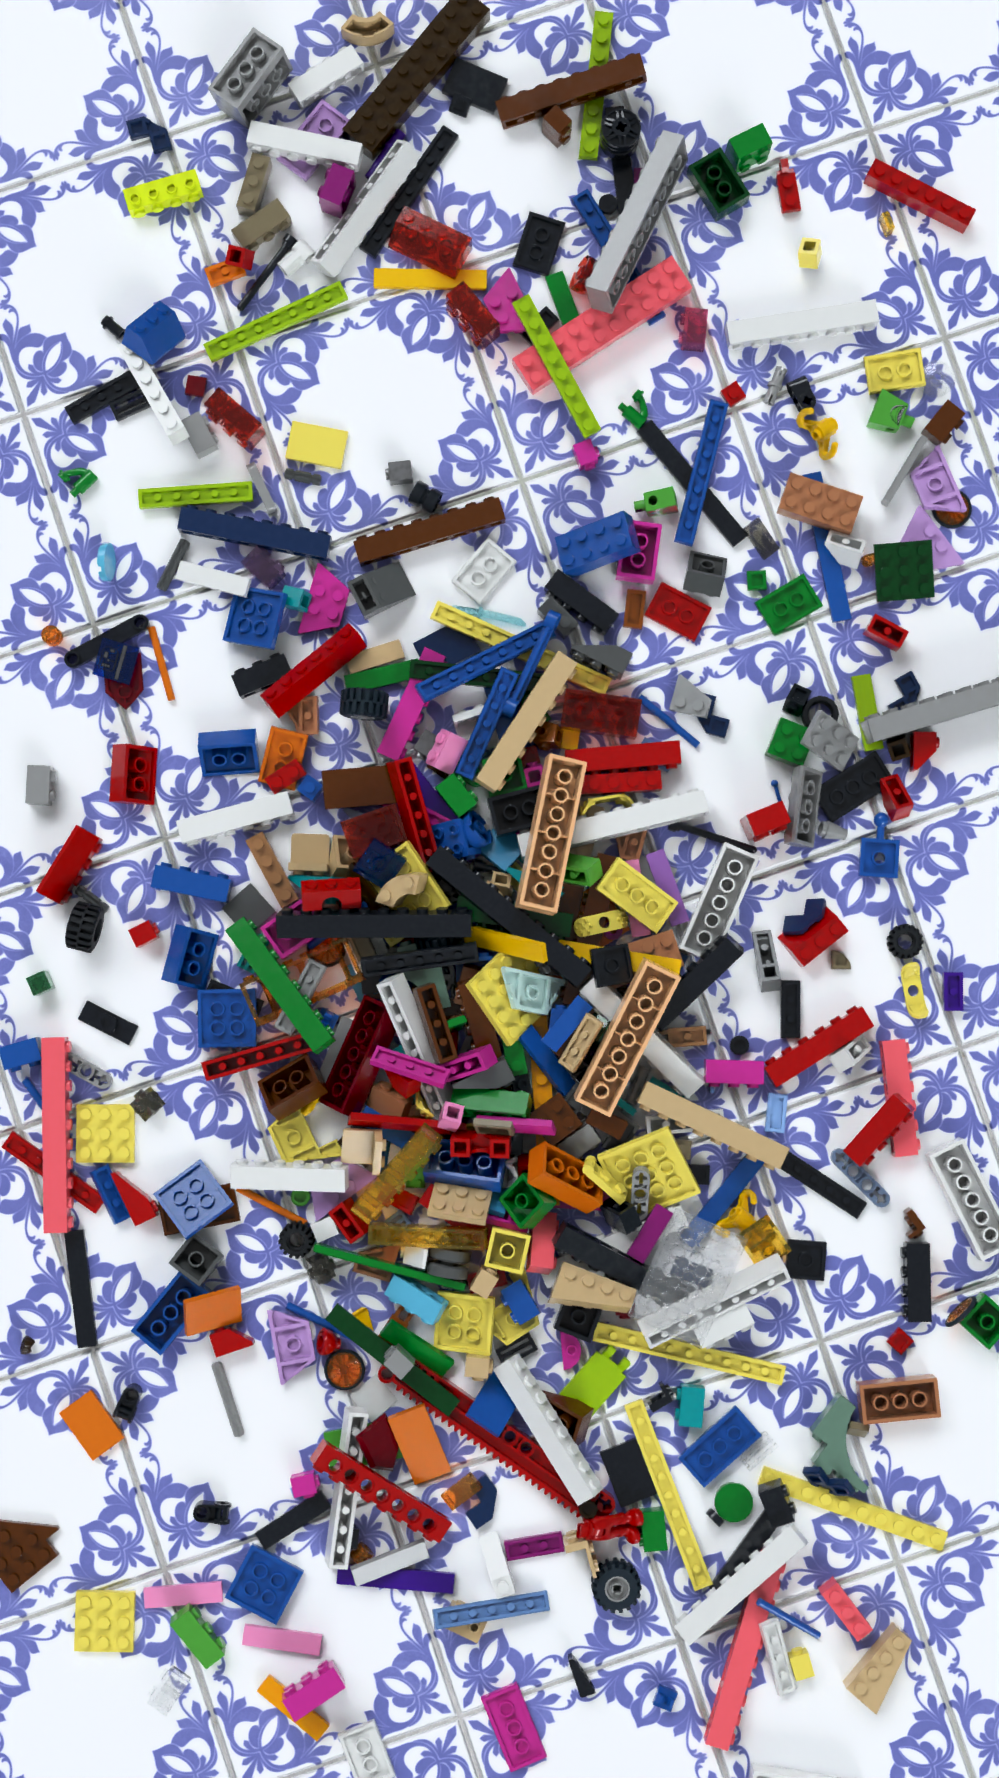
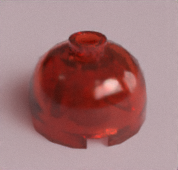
M586 255L578 265L580 268L577 273H573L570 280L569 288L581 295H588L585 282L593 272V265L597 261L595 258Z

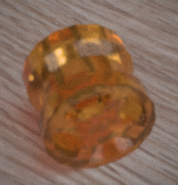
M49 625L43 628L41 637L46 644L53 647L61 644L63 634L57 627Z
M359 1542L357 1549L350 1552V1557L356 1564L371 1559L374 1556L371 1549L363 1542Z

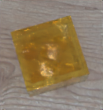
M765 1215L735 1236L753 1264L776 1253L782 1258L792 1251L768 1215Z

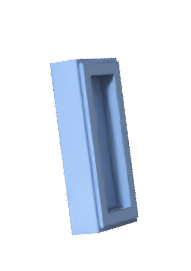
M768 1093L764 1131L785 1132L787 1094Z

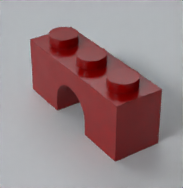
M348 877L301 881L302 911L322 910L323 901L330 897L338 898L341 901L342 909L361 908L360 878Z
M457 1130L452 1132L450 1138V1157H470L473 1153L484 1152L490 1154V1158L509 1159L511 1154V1136Z

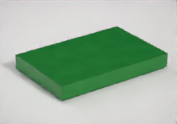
M804 573L754 603L773 635L778 634L823 606Z

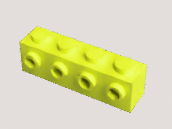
M195 169L123 189L126 204L132 218H141L151 212L158 213L168 207H179L182 203L196 202L204 197Z

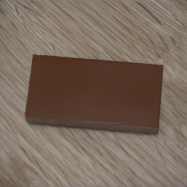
M591 1109L585 1123L618 1140L621 1139L629 1123L613 1113L611 1117H608L594 1109Z

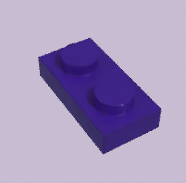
M942 972L943 1011H964L963 972Z

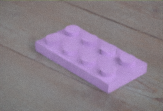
M321 99L298 130L341 139L343 136L342 128L350 119ZM282 156L276 157L277 161L305 182L308 181L320 165H310L302 160L291 161L287 157Z

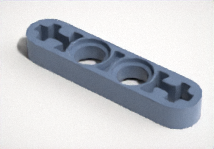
M834 1149L830 1155L832 1163L874 1205L881 1208L886 1207L890 1202L888 1192L862 1166L859 1167L844 1153V1149ZM836 1153H843L844 1155L842 1156V1158L846 1162H848L849 1159L851 1160V1162L846 1164L844 1169L842 1168V1166L845 1165L843 1162L839 1160L837 1162L835 1161L837 1158L835 1155ZM850 1166H857L858 1174L856 1176L848 1174ZM865 1179H869L872 1182V1187L869 1190L862 1188V1182ZM876 1187L879 1188L876 1190L878 1194L885 1195L883 1197V1199L885 1200L883 1203H877L878 1198L875 1194H872L871 1196L869 1195L870 1193L874 1192Z

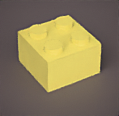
M493 1225L484 1266L522 1275L531 1234Z

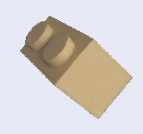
M482 1264L470 1283V1290L487 1299L499 1280L497 1269L486 1267Z

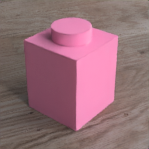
M445 1101L440 1111L437 1127L456 1132L461 1124L465 1106Z

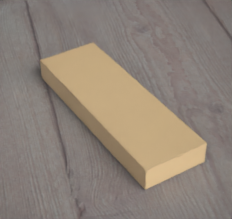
M397 639L361 651L347 665L350 674L404 659L405 656L400 640Z
M586 1013L558 1063L572 1073H575L604 1023L592 1014Z

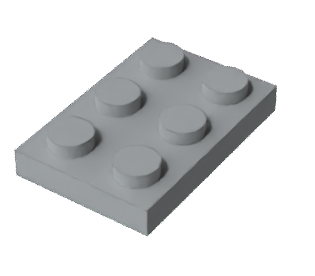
M817 710L800 744L834 769L842 772L860 738L824 711Z

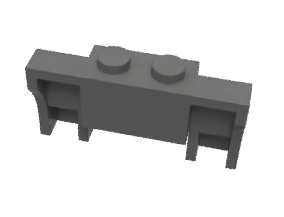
M576 1081L564 1098L576 1115L578 1112H581L588 1117L592 1108L574 1099V1093L580 1084ZM616 1105L613 1114L629 1123L620 1140L608 1135L601 1145L606 1150L629 1142L640 1128L638 1124L621 1113L623 1109Z

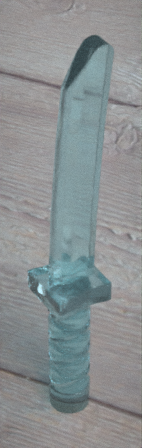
M452 605V607L470 615H475L479 619L483 617L522 627L526 626V623L519 617L484 610L480 606L478 609Z

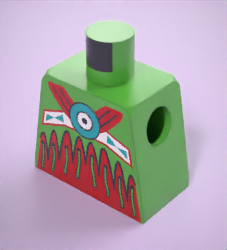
M673 486L643 493L644 500L634 501L635 513L646 511L648 517L679 512Z

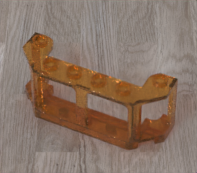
M348 938L330 939L332 943L329 945L324 943L317 946V951L313 953L306 951L300 954V958L295 961L291 958L282 962L288 969L296 966L301 975L305 968V961L326 951L334 950L346 980L320 992L315 991L311 998L312 1004L366 980L348 943ZM343 943L357 972L354 976L351 975L340 951V945ZM254 974L243 978L244 982L239 984L257 1027L277 1020L282 1009L258 976L254 977ZM256 982L261 984L272 1009L270 1014L260 1018L246 990V986Z

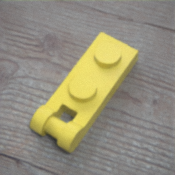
M587 1156L582 1168L583 1173L621 1205L626 1200L628 1192L626 1187L622 1183L617 1182L610 1172L601 1168L596 1163L597 1160L594 1156Z

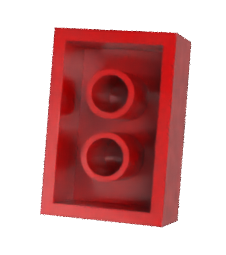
M783 801L747 814L739 820L747 840H753L754 843L765 839L770 835V832L771 835L782 832L788 828L787 824L791 822Z

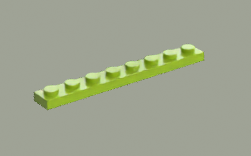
M595 11L589 69L593 66L607 64L613 22L612 12ZM604 97L584 104L578 159L597 161Z
M335 282L204 343V348L211 362H216L348 300V296L341 282Z
M527 294L512 302L517 316L584 440L601 431L599 423L530 295Z

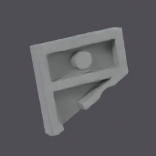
M679 674L669 710L707 719L712 700L684 676Z

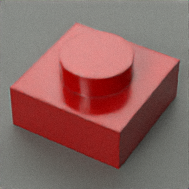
M737 381L720 391L725 402L729 404V408L746 398Z

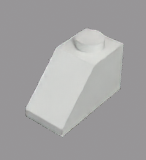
M830 529L824 545L839 564L858 569L867 541Z
M861 1034L837 1049L829 1057V1060L840 1074L857 1064L873 1047L865 1036Z
M406 1242L405 1246H401L400 1258H403L404 1264L425 1269L429 1245Z

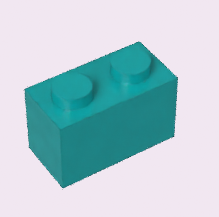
M680 1383V1388L676 1389V1400H679L678 1408L674 1410V1420H677L678 1426L702 1428L705 1399L704 1385Z

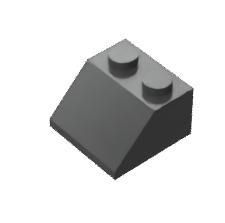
M690 550L683 590L720 598L728 558Z
M194 1234L183 1243L168 1264L200 1287L224 1259V1255L197 1234Z

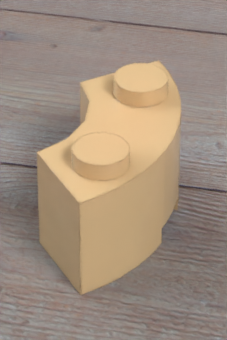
M379 11L374 16L367 18L352 14L342 25L341 34L342 38L351 44L375 46L391 38L395 34L394 23Z
M412 872L389 880L381 888L375 902L390 907L402 905L409 894L416 895L424 892L429 874Z

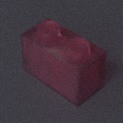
M686 307L684 313H681L680 325H683V329L678 335V343L681 344V350L704 351L708 309Z

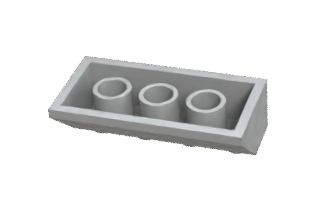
M804 765L793 768L787 812L791 822L787 824L788 828L784 832V844L794 847H814L823 772Z

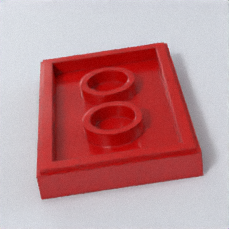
M661 582L644 616L694 642L712 607Z

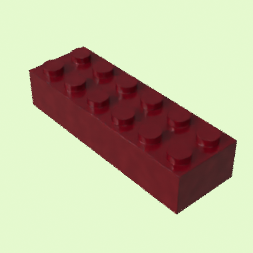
M367 995L363 996L325 1083L329 1092L318 1100V1102L341 1114L349 1116L351 1112H361L380 1069L370 1065V1059L377 1045L389 1049L396 1033L383 1002Z

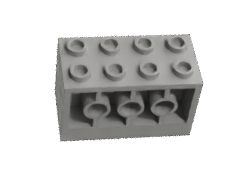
M253 27L213 80L208 90L221 111L249 129L251 120L255 121L293 68L284 48Z

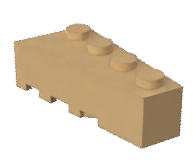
M563 1261L547 1303L627 1313L632 1307L637 1290Z
M893 1621L842 1681L846 1689L876 1715L912 1642L908 1634Z

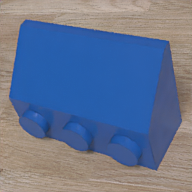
M158 301L126 327L122 344L153 365L182 342L186 335L175 311L163 302Z
M256 728L198 733L197 747L203 777L260 773Z
M175 924L161 980L205 990L219 935Z

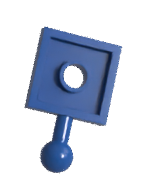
M877 813L874 816V824L877 826L876 838H860L858 876L898 878L900 840L884 839L885 826L889 823V817L885 813ZM876 853H881L884 856V861L881 864L876 863L874 860Z

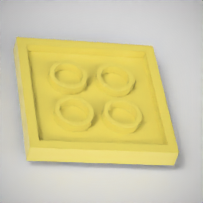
M76 1104V1163H134L136 1104Z
M439 1289L437 1294L448 1300L449 1303L440 1320L435 1323L433 1346L440 1350L490 1356L492 1354L495 1297L488 1296L485 1299L478 1294Z
M77 1590L74 1651L133 1653L136 1591Z

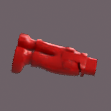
M632 1508L626 1513L619 1512L617 1514L596 1516L591 1520L587 1519L584 1523H578L576 1537L578 1539L584 1538L585 1540L606 1541L615 1537L625 1536L630 1544H638L640 1542V1533L636 1526L643 1525V1513L638 1508Z

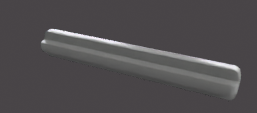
M218 1361L213 1363L211 1367L234 1437H240L244 1435V1429L222 1362Z

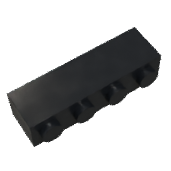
M557 569L544 587L545 595L548 598L552 596L559 601L567 612H574L579 621L590 624L592 626L591 629L599 635L601 633L606 635L619 617V613L559 569Z
M926 1241L903 1242V1247H900V1257L903 1258V1266L900 1268L901 1278H904V1286H901V1296L904 1297V1305L901 1306L902 1317H905L907 1322H932L930 1243Z

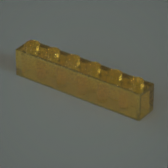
M424 1122L380 1172V1175L357 1198L350 1211L367 1224L372 1220L376 1221L383 1213L381 1211L383 1207L388 1208L394 1201L393 1196L396 1193L399 1195L405 1189L407 1180L412 1181L418 1174L416 1170L419 1167H425L430 1160L428 1157L431 1153L435 1155L442 1147L440 1142L443 1137Z
M372 1222L368 1225V1245L484 1251L488 1247V1228Z

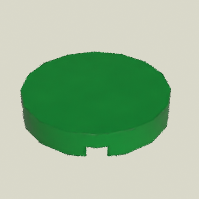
M728 1482L716 1491L714 1506L718 1515L723 1520L740 1522L751 1513L753 1498L750 1491L743 1484Z

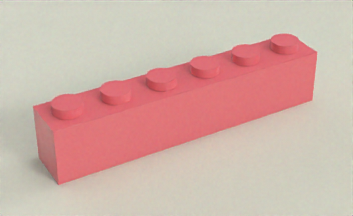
M905 1039L879 1041L885 1101L887 1102L893 1094L899 1093L915 1108L912 1112L913 1117L906 1124L903 1122L899 1126L901 1130L893 1138L890 1136L892 1156L919 1155L918 1150L921 1149L919 1138L916 1137L918 1121L914 1119L916 1103L915 1100H912L911 1093L914 1092L913 1081H910L909 1073H912V1066L907 1058V1054L910 1053L909 1043Z

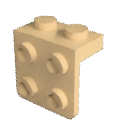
M292 834L291 859L288 862V870L293 872V875H304V872H312L314 876H324V873H329V835Z
M345 1128L342 1135L341 1162L372 1164V1175H380L381 1168L385 1166V1156H382V1151H386V1139H383L382 1129Z
M576 1530L566 1532V1535H563L566 1554L586 1549L593 1579L597 1578L596 1572L599 1571L596 1554L592 1555V1552H595L592 1540L578 1539L576 1537Z

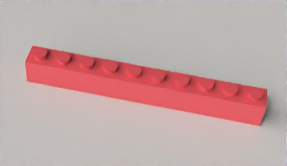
M68 1037L41 1038L44 1233H68L74 1226V1217L71 1216L74 1199L70 1193V1189H73V1177H70V1169H73V1158H70V1150L73 1148L70 1130H72L73 1121L69 1115V1111H72V1099H69V1091H72V1080H69L72 1062L69 1060L68 1055L72 1050V1044Z
M786 1563L744 1599L703 1737L706 1745L728 1751L729 1746L734 1744L735 1726H739L741 1720L740 1709L745 1706L747 1699L745 1692L752 1683V1676L750 1675L752 1669H755L757 1666L758 1657L756 1655L758 1649L761 1650L763 1646L758 1624L768 1620L769 1612L757 1606L756 1602L759 1598H762L775 1605V1600H773L774 1594L779 1591L781 1584L779 1577L781 1573H784Z

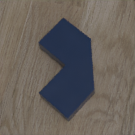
M144 116L126 121L131 141L150 137L154 154L173 150L166 128L153 123Z
M912 671L894 680L903 697L887 705L888 709L898 707V710H901V706L917 701L921 686Z
M704 693L712 702L707 719L697 717L706 734L725 739L730 720L712 715L717 696Z
M825 898L806 899L803 915L785 916L783 934L803 935L812 924L822 920L826 908Z
M821 1467L803 1468L802 1473L811 1485L815 1487L823 1486L829 1489V1493L835 1496L854 1495L855 1489L847 1479L829 1478Z
M484 1474L470 1484L480 1502L466 1511L465 1514L476 1530L493 1519L497 1488L487 1474Z

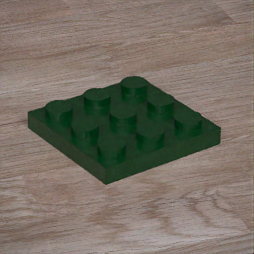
M932 540L873 544L876 602L935 597Z

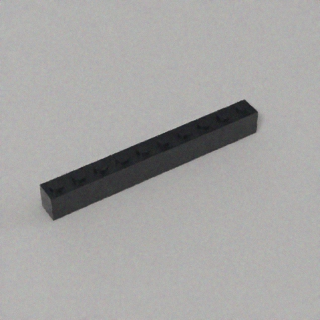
M440 845L425 863L427 868L508 934L545 942L548 961L545 964L573 987L577 988L592 970L589 967L590 963L583 957L578 958L574 954L575 950L569 945H562L557 935L552 932L550 934L544 930L545 926L538 920L534 922L530 919V914L525 909L516 908L513 905L515 902L509 896L505 895L503 897L498 893L499 888L494 884H487L483 880L485 877L478 871H471L468 868L470 865L465 860L455 858L453 856L454 852L447 846L443 848Z
M326 907L322 908V910L302 911V908L300 910L283 908L276 915L277 938L472 937L473 909L457 907L456 909L448 910V907H438L436 910H429L428 907H418L417 910H409L408 907H399L397 910H390L388 907H381L378 910H370L368 907H362L358 910H351V908L331 910V908Z

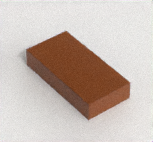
M627 589L623 628L642 630L646 591Z

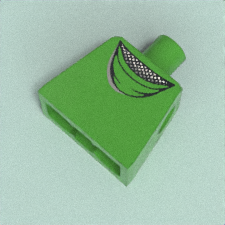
M882 389L866 427L897 433L900 425L911 429L915 418L905 414L908 408L906 402Z

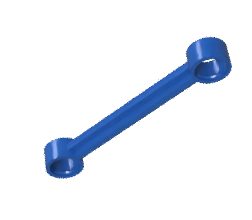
M549 610L540 635L511 697L508 698L503 708L502 715L514 719L518 713L521 700L553 632L559 625L562 614L553 610Z

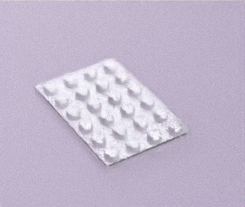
M675 1208L628 1316L701 1349L748 1239Z

